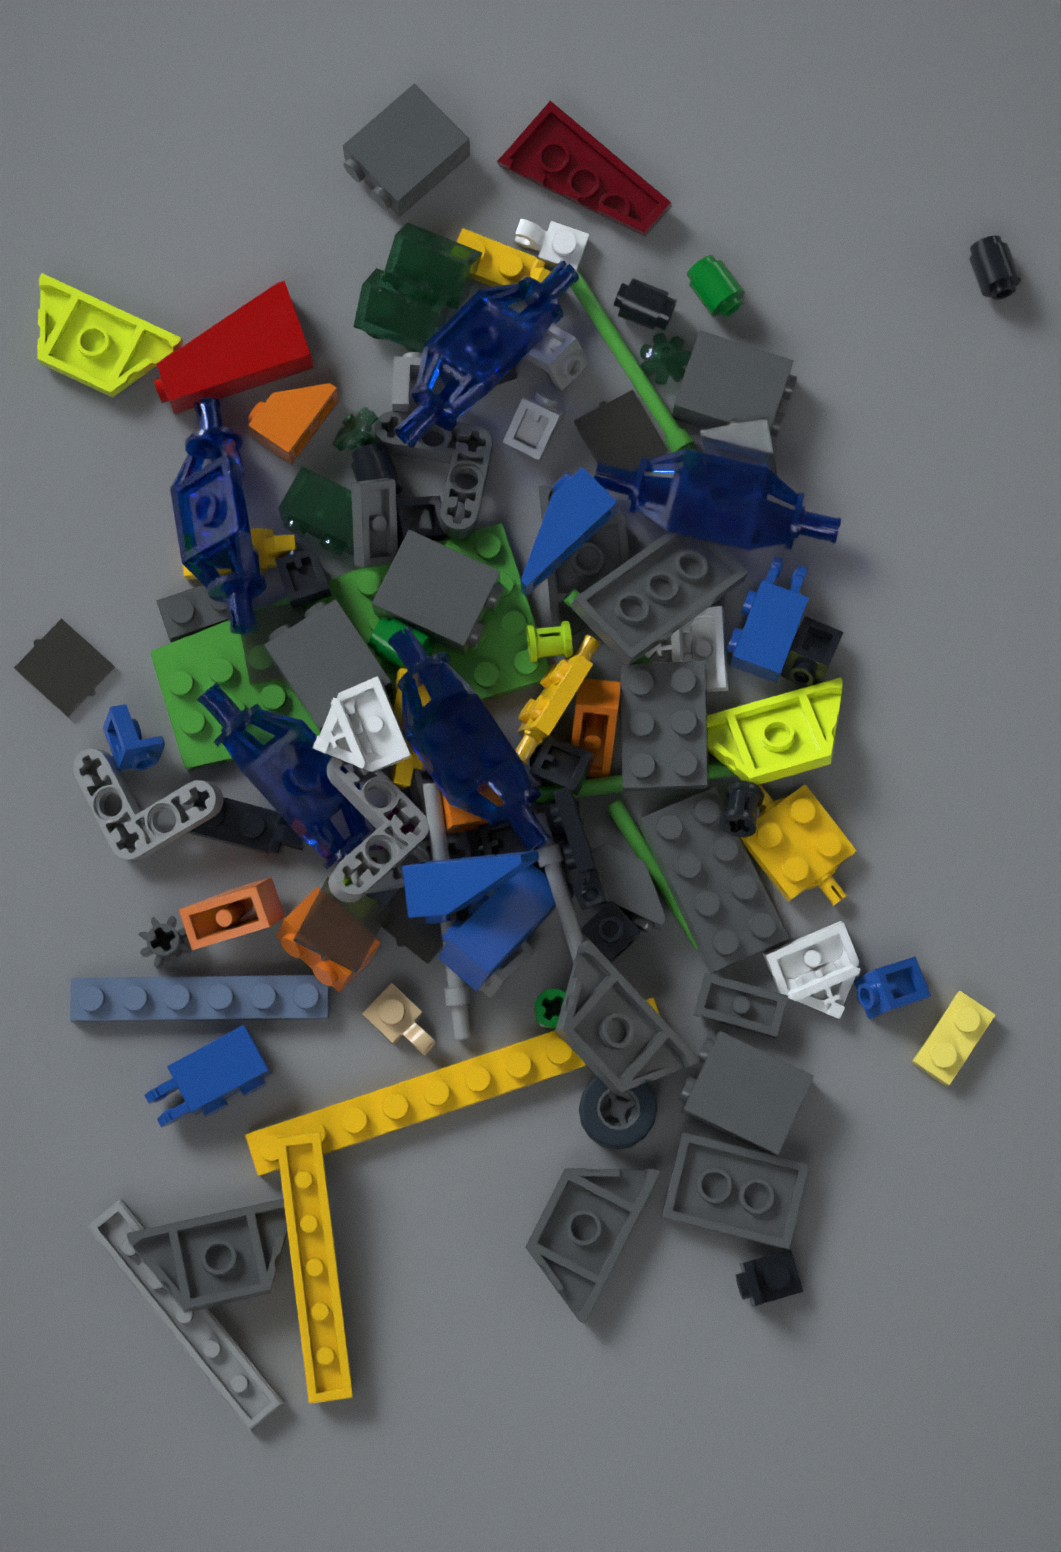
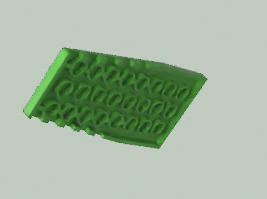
M500 523L474 531V533L464 539L451 538L438 542L500 571V586L504 587V592L496 609L488 608L481 621L486 624V628L477 647L470 645L465 656L430 640L429 645L434 647L430 660L423 670L417 667L414 671L442 677L435 716L441 715L443 711L450 710V704L467 702L477 704L539 685L549 668L546 657L538 658V661L530 663L526 625H534L535 628L536 625L527 597L521 592V579L503 524ZM391 564L360 568L327 581L332 594L330 597L292 609L289 599L286 597L151 651V658L183 765L187 771H193L196 767L219 762L220 764L234 762L237 758L259 753L261 755L276 752L277 749L301 744L306 746L315 743L317 736L320 735L319 730L267 654L264 644L270 641L268 637L276 629L286 624H290L293 627L305 619V612L315 604L322 601L328 604L336 599L368 646L372 632L382 618L374 614L372 602ZM368 647L392 682L393 691L388 694L392 704L397 672L400 667L375 655L376 650Z

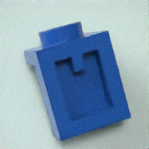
M127 704L110 707L103 730L118 771L132 768L133 770L141 771L158 763L165 746L163 737L158 736L141 740L140 725L136 719L131 718Z
M916 956L876 968L854 980L858 1000L864 1007L869 1019L931 997Z

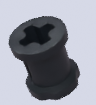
M732 782L728 785L726 791L729 801L726 811L721 814L719 820L720 828L732 836H752L757 830L758 822L755 815L757 807L763 803L764 793L758 785L752 782Z

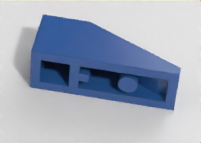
M583 467L574 475L570 472L563 475L552 488L555 493L551 496L521 578V592L526 597L616 514L617 501Z
M538 851L424 861L402 866L408 918L424 916L425 924L451 921V913L467 909L539 860Z

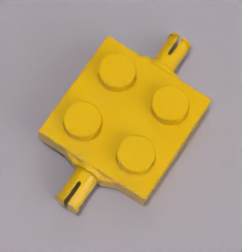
M585 635L584 640L573 656L567 660L562 659L558 665L552 663L540 681V685L544 686V689L536 700L531 698L525 704L518 716V720L522 721V724L517 733L523 736L514 753L511 754L515 760L527 765L538 744L542 743L544 737L550 735L591 669L593 663L590 660L601 645L598 640Z
M761 784L758 785L764 793L763 803L758 807L761 811L756 818L758 826L755 834L752 836L740 837L743 845L788 903L805 890L819 886L832 903V906H835L848 895L845 894L832 875L838 866L854 855L857 850L806 784L788 797L777 799L776 801L770 797Z

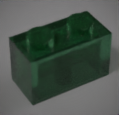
M407 222L394 236L382 279L393 283L394 287L400 291L418 293L428 297L433 304L439 307L458 309L470 294L482 252Z
M376 268L362 284L353 327L365 331L372 338L386 339L404 346L410 352L429 355L442 339L452 296Z
M301 466L278 507L281 520L284 521L283 526L298 536L305 537L308 533L320 539V545L333 554L341 556L345 552L354 557L351 490Z

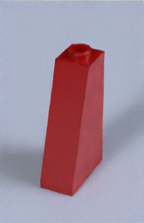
M285 280L276 283L158 362L157 367L161 378L155 379L154 384L161 403L169 401L174 414L313 369L311 354Z

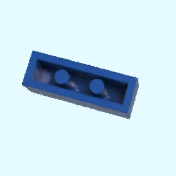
M531 864L499 886L490 897L486 895L472 904L468 910L471 917L464 924L456 920L442 936L441 939L446 944L438 959L477 992L556 908L547 876Z

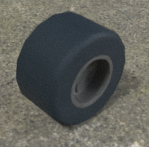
M595 1077L583 1091L578 1111L581 1126L590 1139L602 1147L618 1150L632 1147L647 1136L655 1124L657 1104L655 1094L647 1082L624 1092L613 1094L598 1077Z

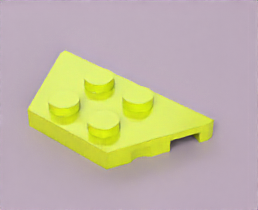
M43 273L39 277L40 309H38V326L40 328V337L37 344V359L45 367L113 398L155 368L158 362L183 345L182 338Z
M841 677L707 715L708 752L742 781L752 782L756 785L830 765L843 693Z

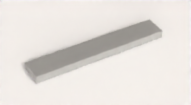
M122 1199L116 1201L86 1226L88 1231L249 1432L253 1431L285 1403L210 1308L184 1313L130 1246L127 1233L143 1230L145 1227Z

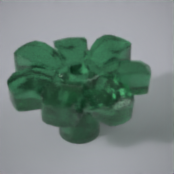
M664 333L655 334L653 336L654 346L644 344L641 347L640 357L646 360L641 364V368L647 377L656 373L655 382L657 384H667L669 375H671L675 382H680L685 374V369L682 366L688 365L691 352L688 350L681 351L684 341L680 337L674 336L667 342Z
M367 407L362 408L356 417L351 413L342 421L345 427L338 430L333 446L337 450L343 451L346 447L353 450L358 446L362 447L377 443L370 432L372 425L378 420V416Z

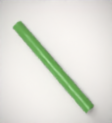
M622 801L614 802L606 808L637 858L645 862L652 882L696 951H699L643 834Z

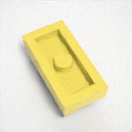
M958 991L911 1063L946 1087L949 1086L996 1014L962 991Z

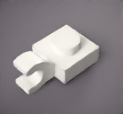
M520 219L514 243L525 248L540 251L538 259L545 262L546 266L572 275L578 270L589 234L553 221L550 222L548 231H545L531 221Z

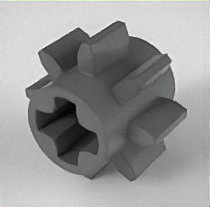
M172 915L169 917L167 924H160L157 919L151 918L153 927L148 933L139 932L138 934L147 941L148 945L140 951V954L143 957L155 954L154 966L157 969L163 966L164 961H171L177 968L180 967L178 957L182 952L192 953V949L184 944L183 938L187 937L185 928L177 931L175 929L177 919ZM164 933L170 938H174L170 941L172 949L167 952L161 947H157L161 944L159 936Z

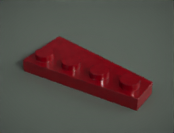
M551 100L497 160L500 167L644 237L647 236L672 207L671 202Z

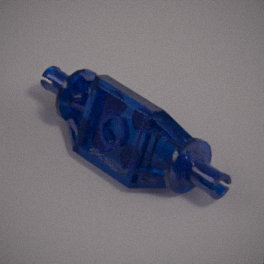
M561 260L541 282L524 276L516 284L479 289L424 344L417 382L410 390L411 396L418 407L399 426L397 425L394 428L396 436L404 444L407 443L408 447L413 448L435 424L444 430L452 431L457 426V418L485 397L544 337L551 324H557L564 317L562 307L557 300L579 280L577 271L570 264L567 265L566 261ZM524 300L528 305L520 313L508 306ZM438 376L445 384L444 389L439 395L432 391Z
M212 397L203 398L199 402L194 403L199 431L192 433L186 438L184 446L188 455L170 487L181 562L208 589V595L211 599L227 603L231 633L247 634L258 627L252 599L265 592L267 583L264 576L260 575L258 549L252 544L242 483L245 469L239 452L243 441L239 431L223 427L220 401ZM205 459H211V463L202 468ZM216 569H231L232 574L220 576Z
M689 449L652 459L642 456L639 468L635 467L634 471L598 462L596 475L594 476V479L605 490L629 495L628 500H631L629 513L635 514L638 511L667 533L745 551L785 545V549L791 550L794 538L798 539L799 535L835 544L842 519L840 517L835 518L805 511L806 506H802L804 493L798 492L797 494L767 467ZM645 472L674 473L673 478L645 476ZM771 495L794 506V509L767 500V497Z
M405 627L403 630L404 634L402 630H399L389 638L388 643L408 670L397 684L400 691H402L403 735L450 805L486 819L491 827L509 822L527 852L535 851V847L537 849L541 848L551 840V836L547 834L530 808L540 797L541 792L537 787L532 788L522 760L477 693L450 666L451 658L448 653L440 652L429 656L411 627ZM421 685L425 686L431 698L424 707L422 706L418 687ZM491 787L504 804L498 807L481 795L480 792Z
M218 682L197 699L223 727L220 730L221 734L215 739L214 744L217 747L224 745L243 774L293 830L327 860L323 864L327 870L336 862L339 864L363 842L362 839L371 831L366 826L365 817L328 779L326 770L332 756L313 749L317 736L303 720L262 710L258 703L248 710L244 709L241 711L220 687ZM252 724L275 736L263 745L245 728ZM343 765L341 766L340 770L343 773L349 772ZM358 783L356 787H357L359 790H361V789H360V784ZM340 810L343 813L351 835L345 840L330 820Z

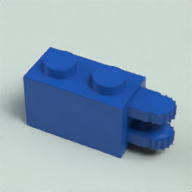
M776 556L773 558L765 581H761L758 591L749 590L741 611L742 614L748 616L743 630L734 629L726 650L734 654L730 664L731 667L777 683L809 599V597L799 594L808 569L799 565L798 569L794 571L790 590L774 585L783 567V559Z
M242 1025L168 1065L167 1068L173 1078L150 1090L144 1096L148 1103L151 1104L165 1099L169 1094L177 1090L181 1092L185 1102L175 1108L166 1110L157 1118L162 1128L190 1113L197 1115L203 1112L205 1117L211 1116L228 1106L226 1101L228 1097L239 1091L242 1092L243 1096H247L266 1085L264 1078L272 1073L249 1029Z

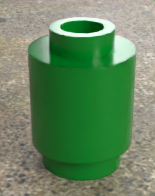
M708 255L697 261L688 270L689 286L712 317L722 315L723 318H726L742 306L741 298L745 291L722 260H716L713 255Z
M384 616L377 623L368 642V647L376 650L375 655L400 668L413 671L417 667L423 670L434 651V647L429 645L430 635L397 618L390 620Z

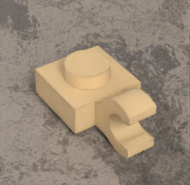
M392 983L362 1013L393 1045L404 1036L424 1056L436 1045L435 1040L416 1024L423 1015V1012Z

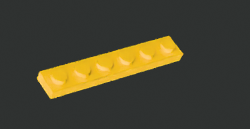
M321 1133L280 1137L276 1139L308 1401L310 1404L353 1398Z

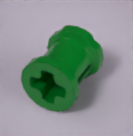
M548 989L537 997L534 1004V1013L537 1023L543 1029L548 1031L556 1030L559 1016L555 1015L551 1020L546 1019V1009L542 1005L545 1002L552 1005L556 1000L560 1001L563 1005L566 994L564 991Z

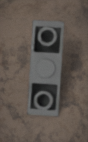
M607 844L591 849L607 903H615L641 931L650 933L652 928L661 931L666 916L645 862ZM564 859V861H561V865L571 897L573 898L574 892L572 889L579 873L577 868L569 870ZM607 903L601 904L593 908L597 911H600Z

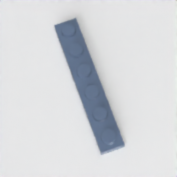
M315 975L71 978V1022L329 1019V986L321 983Z

